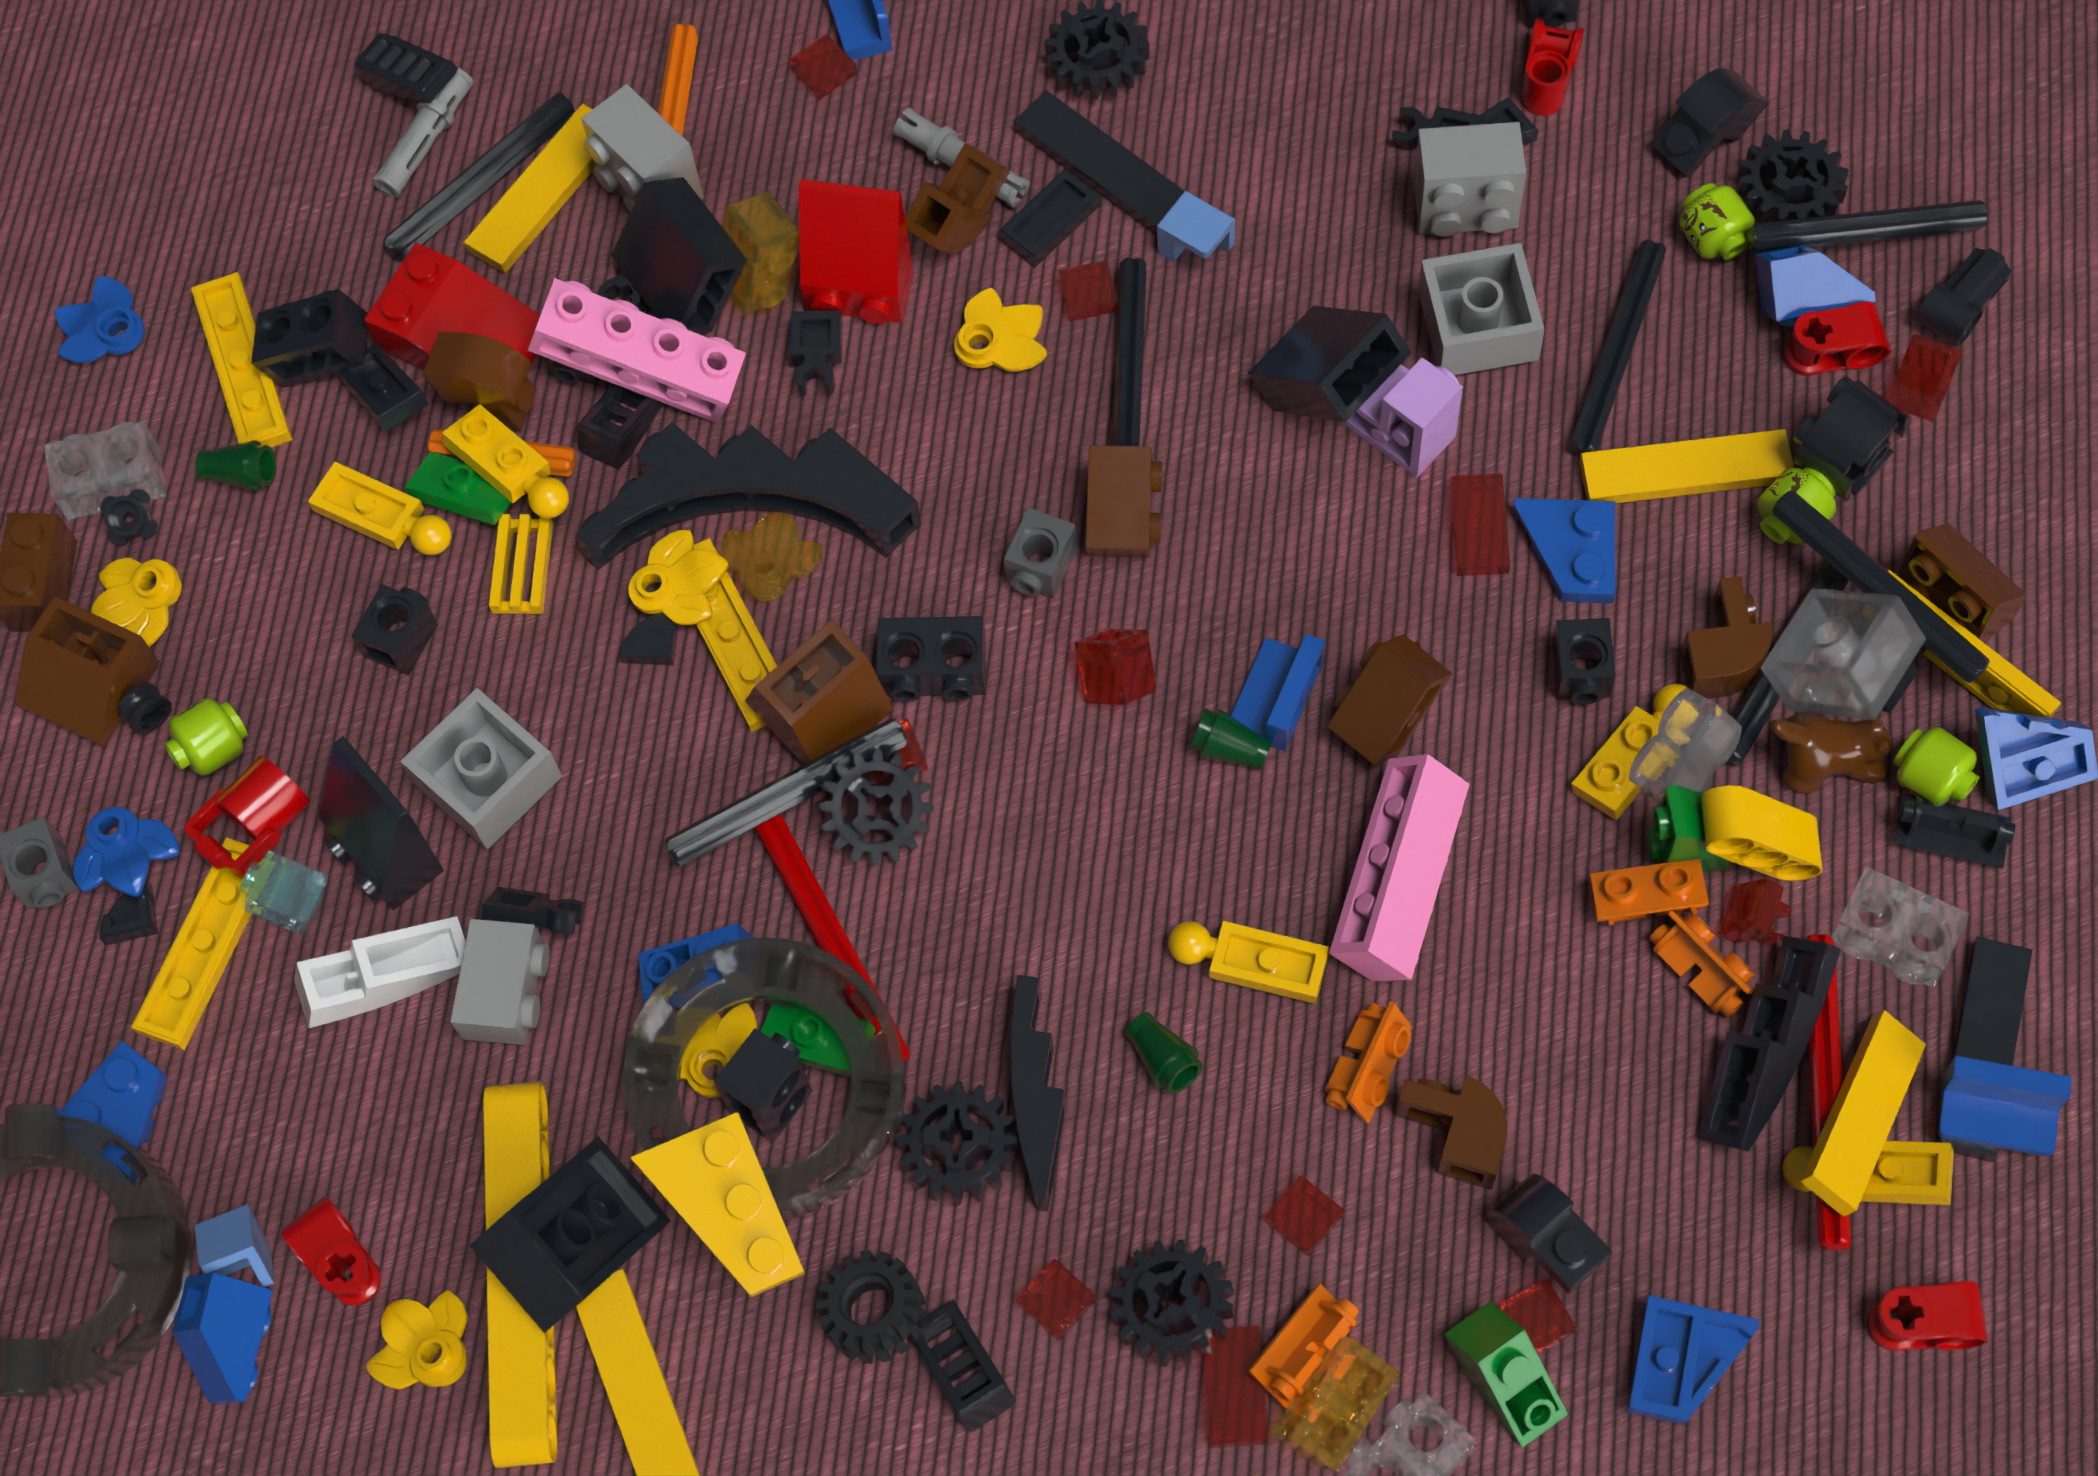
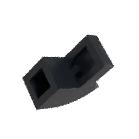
M1726 68L1712 70L1693 83L1676 100L1675 103L1680 106L1679 109L1650 144L1684 175L1692 176L1723 138L1738 141L1770 102L1735 71Z
M1533 1173L1525 1178L1492 1207L1486 1216L1485 1222L1524 1263L1533 1256L1567 1294H1570L1607 1261L1613 1252L1572 1209L1574 1202L1556 1185L1538 1174Z

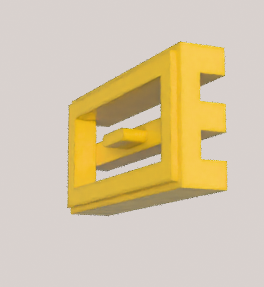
M502 514L500 517L489 607L493 614H543L553 531L552 518L539 517V519H532L530 514H520L519 519H512L510 514ZM513 533H518L510 601H505ZM530 533H538L530 601H523Z

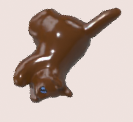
M1808 711L1797 712L1788 719L1772 721L1771 729L1775 733V737L1785 742V750L1788 756L1787 766L1782 774L1784 782L1799 793L1810 794L1819 790L1822 782L1834 774L1847 775L1852 779L1868 784L1885 781L1889 774L1888 767L1879 760L1883 759L1891 751L1893 740L1887 729L1883 726V717L1880 714H1876L1868 720L1848 722L1830 720L1823 714Z

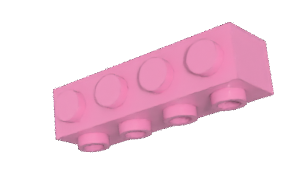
M554 278L528 348L530 352L717 424L729 404L746 352L735 349L725 339L718 337L707 338L687 330L682 323L668 318L658 319L641 312L630 302L624 300L612 301L592 293L587 286L579 282H564Z
M1429 754L1390 758L1388 760L1329 954L1372 982L1412 980L1470 785Z

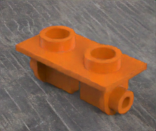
M1700 858L1590 873L1597 922L1608 921L1609 926H1613L1614 922L1646 918V914L1656 912L1657 916L1668 915L1672 910L1679 913L1693 912L1697 914V908H1704L1709 905Z
M1672 910L1668 915L1677 924L1672 929L1663 924L1653 932L1649 938L1655 944L1653 951L1680 977H1683L1697 964L1703 971L1688 985L1711 1007L1715 1014L1721 1011L1727 1018L1730 1017L1743 1004L1737 997L1743 990L1747 994L1753 995L1755 987L1749 981L1755 976V973L1734 952L1731 951L1724 957L1710 942L1716 934L1695 913L1692 912L1686 918L1683 914Z
M1389 1002L1387 1009L1379 1004L1370 1003L1367 1010L1360 1011L1345 1046L1349 1051L1359 1053L1361 1056L1359 1060L1340 1056L1325 1087V1091L1328 1093L1325 1101L1328 1105L1345 1111L1348 1104H1350L1362 1121L1367 1124L1370 1123L1376 1107H1379L1384 1102L1389 1089V1078L1397 1060L1405 1055L1410 1044L1412 1026L1394 1002Z
M1318 1283L1249 1368L1248 1372L1285 1409H1288L1295 1399L1303 1394L1306 1385L1348 1332L1357 1326L1355 1317L1359 1314L1358 1308L1345 1298L1337 1301L1321 1283Z

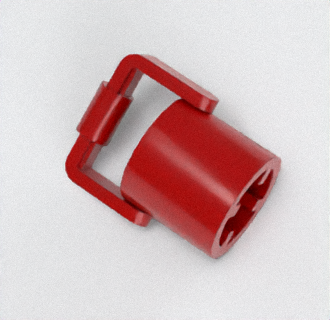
M260 755L227 789H221L216 792L187 821L184 830L195 843V851L217 869L225 868L236 877H243L278 844L281 838L280 833L311 801L281 769L266 757ZM222 812L254 840L236 860L231 858V852L212 836L202 833Z

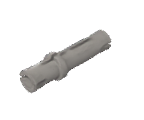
M458 68L457 73L431 103L419 101L417 104L418 113L397 142L383 166L372 178L373 185L385 195L399 198L408 180L422 162L443 129L450 128L455 119L453 113L474 84L473 79L465 71Z
M912 108L904 110L902 115L908 120L905 122L901 118L897 119L893 130L894 135L903 138L927 153L926 156L932 163L936 165L943 163L951 168L965 142L958 139L956 131L950 127L944 126L940 128L916 113ZM1010 171L996 196L1005 201L1010 207L1015 208L1021 203V200L1016 195L1019 194L1024 198L1029 190L1030 181Z

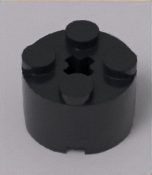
M1848 376L1841 378L1827 397L1830 405L1821 416L1817 418L1812 414L1799 427L1793 438L1798 445L1792 453L1794 465L1800 469L1811 468L1823 474L1832 484L1836 495L1845 502L1850 499L1851 491L1857 495L1879 472L1894 452L1889 448L1891 445L1889 439L1893 433L1903 438L1911 422L1909 415L1860 380L1853 381Z

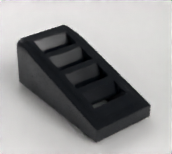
M379 33L354 62L356 70L372 90L425 103H431L458 70L454 62L385 33Z
M612 384L576 425L579 451L615 469H620L631 456L664 403L650 397L645 398L629 389ZM623 403V404H625V405H627V406H630V407H632V408H634V409H636V410L633 411V410L628 409V408H626V407H624V406H621V404ZM612 419L622 424V426L616 425L610 422V420Z
M954 1299L927 1315L925 1324L916 1323L921 1334L916 1341L912 1338L911 1340L967 1432L977 1430L1015 1405V1397ZM955 1325L959 1329L958 1333L930 1349L927 1343ZM969 1345L971 1350L946 1366L941 1367L940 1362ZM979 1365L982 1366L983 1370L955 1388L953 1387L952 1382Z

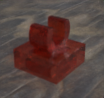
M1769 878L1733 885L1719 935L1735 944L1756 940L1765 945L1782 942L1784 935L1774 930L1773 924L1775 919L1791 915V908L1785 902L1780 901L1784 887Z

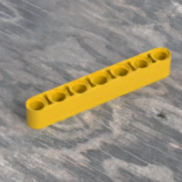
M542 1081L486 1086L484 1090L486 1230L550 1177L548 1102L545 1086ZM487 1267L490 1447L495 1468L555 1463L557 1458L554 1325L544 1333Z

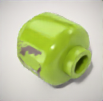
M1714 183L1706 184L1695 190L1683 201L1681 205L1683 212L1679 218V227L1701 257L1712 259L1722 256L1724 260H1730L1748 247L1747 230L1754 225L1755 219L1733 188L1726 185L1717 187Z
M1787 468L1757 500V509L1762 518L1760 527L1770 539L1779 544L1788 541L1793 544L1802 545L1806 544V542L1773 515L1772 510L1775 503L1786 492L1793 490L1830 520L1836 513V501L1834 499L1836 492L1829 480L1814 469Z
M205 698L169 720L168 732L171 740L164 743V747L180 770L189 766L198 775L208 776L242 754L244 749L242 740L248 737V733L241 719L228 702L225 701L219 704L213 699Z
M1933 727L1926 732L1920 729L1914 731L1900 748L1893 761L1899 767L1896 777L1897 782L1917 797L1923 798V801L1928 805L1938 807L1945 805L1951 798L1961 803L1969 795L1980 778L1972 772L1977 761L1976 752L1940 727Z

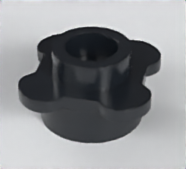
M133 489L128 496H107L101 502L100 510L104 514V521L109 529L107 535L112 543L124 545L129 538L140 535L150 538L156 533L158 524L156 520L151 518L148 508L151 498L146 491ZM127 512L133 514V520L130 522L125 520Z

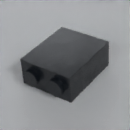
M684 177L644 182L611 254L612 258L658 319L668 318L682 323L687 330L697 334L713 331L747 262L746 257Z
M1312 306L1248 374L1273 411L1346 422L1412 352L1387 314Z

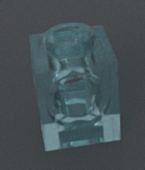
M268 850L261 865L252 861L241 883L239 891L247 894L244 911L304 936L325 893L329 876Z

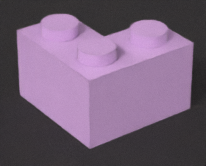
M1422 357L1410 370L1401 364L1346 422L1342 423L1418 478L1456 437L1463 386L1459 384L1457 378L1448 369L1442 366L1435 367Z

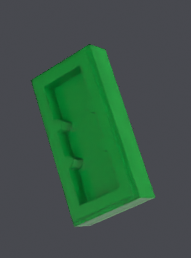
M433 452L428 454L404 486L408 495L419 499L422 503L492 525L497 523L511 503L463 461Z
M775 997L760 1032L769 1038L774 1032L787 1038L801 1051L798 1058H800L804 1065L856 1078L876 1028L870 1021Z

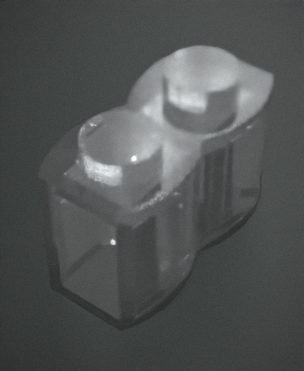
M1686 688L1665 709L1659 723L1658 734L1647 741L1637 753L1630 769L1629 781L1659 804L1661 803L1666 786L1678 785L1704 793L1710 788L1713 772L1720 768L1736 749L1740 740L1742 726L1717 703Z

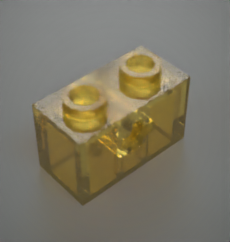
M769 191L726 206L722 227L747 259L730 297L744 315L761 308L774 307L786 299L799 244V229Z
M1341 1337L1330 1351H1324L1321 1356L1322 1362L1302 1385L1304 1389L1303 1394L1300 1397H1294L1271 1432L1316 1466L1334 1472L1338 1471L1401 1374L1355 1339Z

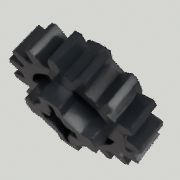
M1102 0L1096 1L1094 9H1087L1083 2L1077 3V14L1072 15L1070 12L1063 10L1060 13L1061 25L1050 24V39L1045 40L1049 74H1057V85L1060 88L1072 83L1073 96L1078 97L1086 89L1091 90L1093 100H1098L1100 91L1107 90L1114 98L1118 96V85L1123 84L1125 87L1132 89L1135 87L1134 74L1145 75L1146 60L1150 59L1146 25H1138L1136 12L1133 11L1123 16L1121 3L1117 2L1108 10L1104 9Z
M1783 130L1780 141H1775L1772 136L1766 134L1763 136L1761 147L1751 145L1748 148L1746 159L1741 160L1737 175L1740 179L1736 192L1738 195L1746 196L1744 203L1750 211L1755 209L1759 211L1757 223H1764L1768 219L1783 221L1836 215L1848 189V186L1845 185L1849 173L1848 168L1839 167L1842 154L1840 152L1827 154L1825 150L1828 140L1825 138L1816 144L1810 143V133L1808 131H1804L1800 139H1792L1789 130Z
M879 748L870 749L868 761H865L859 752L853 751L849 753L850 767L846 768L840 763H834L831 768L837 779L834 782L821 780L819 784L823 790L829 792L828 800L815 802V808L827 811L829 817L818 824L819 829L822 831L834 830L836 834L831 839L829 845L834 849H839L848 844L847 858L857 861L863 851H866L868 864L871 865L879 864L881 852H884L890 861H899L900 852L898 847L903 845L908 849L915 850L918 845L912 834L915 830L928 832L930 829L925 822L920 820L921 813L934 811V805L922 802L920 796L931 789L930 784L914 782L913 778L920 770L916 764H910L903 769L900 768L902 763V754L892 752L886 762H883V754ZM880 770L889 773L890 776L884 778L879 784H870L860 774ZM845 792L849 797L848 814L842 819L841 800ZM862 793L877 798H884L880 802L879 807L883 811L882 815L887 820L873 815H865L869 811L870 806L865 801L867 798ZM906 795L908 810L904 820L901 817V799ZM871 829H880L889 837L878 842H865L858 839Z
M956 1081L953 1094L945 1095L944 1090L939 1084L933 1086L935 1097L933 1101L928 1103L919 1096L914 1099L919 1112L917 1117L903 1114L901 1118L903 1127L910 1132V1134L897 1136L899 1149L909 1152L900 1158L904 1171L916 1170L911 1180L917 1190L930 1183L931 1199L936 1202L943 1196L945 1191L951 1192L954 1205H961L963 1193L969 1191L980 1202L983 1200L982 1186L988 1183L991 1187L999 1190L1003 1186L998 1171L1013 1172L1015 1169L1014 1159L1006 1154V1152L1019 1150L1018 1137L1007 1134L1016 1128L1013 1115L999 1117L1004 1110L1003 1100L1000 1097H996L989 1103L985 1102L986 1092L985 1087L982 1085H978L972 1095L965 1094L962 1081ZM970 1112L983 1117L993 1130H989L988 1126H978L970 1118ZM947 1113L935 1126H929L937 1117ZM961 1124L966 1141L962 1143L961 1151H958V1161L956 1162L950 1145L954 1144L955 1136L958 1135V1125ZM923 1156H928V1160H939L946 1167V1175L937 1172L929 1166ZM981 1160H988L979 1170L969 1174Z
M1178 1239L1173 1252H1166L1161 1241H1155V1255L1149 1258L1141 1251L1136 1250L1133 1254L1137 1267L1132 1270L1120 1266L1118 1269L1119 1277L1125 1284V1287L1118 1286L1110 1290L1113 1302L1122 1305L1110 1312L1115 1325H1125L1119 1332L1123 1343L1129 1345L1139 1340L1136 1347L1139 1358L1145 1360L1151 1355L1153 1350L1157 1351L1158 1359L1163 1367L1168 1366L1172 1354H1180L1185 1366L1191 1365V1351L1196 1348L1206 1356L1211 1355L1212 1350L1208 1339L1214 1336L1225 1340L1228 1336L1226 1326L1220 1319L1235 1318L1233 1304L1225 1300L1234 1295L1231 1280H1221L1225 1274L1221 1261L1218 1260L1207 1265L1208 1254L1206 1248L1200 1246L1192 1255L1187 1254L1185 1242L1181 1239ZM1202 1281L1210 1291L1209 1308L1204 1306L1203 1301L1196 1298L1201 1290L1199 1285ZM1179 1296L1182 1297L1183 1304L1181 1306L1172 1303L1164 1310L1162 1302L1165 1299L1169 1302H1174ZM1137 1297L1142 1300L1143 1305L1149 1307L1144 1315L1146 1321L1143 1325L1136 1317L1135 1306ZM1190 1331V1332H1188V1333H1186V1334H1183V1335L1172 1336V1335H1175V1334H1179V1333H1183V1332Z

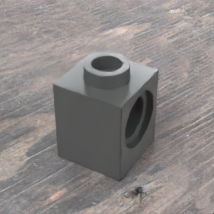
M1028 507L1003 559L1006 582L1011 583L1013 588L1025 595L1038 596L1041 594L1054 599L1078 549L1076 524ZM1036 553H1045L1050 556L1043 562L1028 560L1031 555Z
M44 816L0 834V859L11 892L29 910L36 907L46 908L61 902L65 895L80 889L74 879L73 868L62 836ZM42 861H47L40 872L30 875L35 865Z

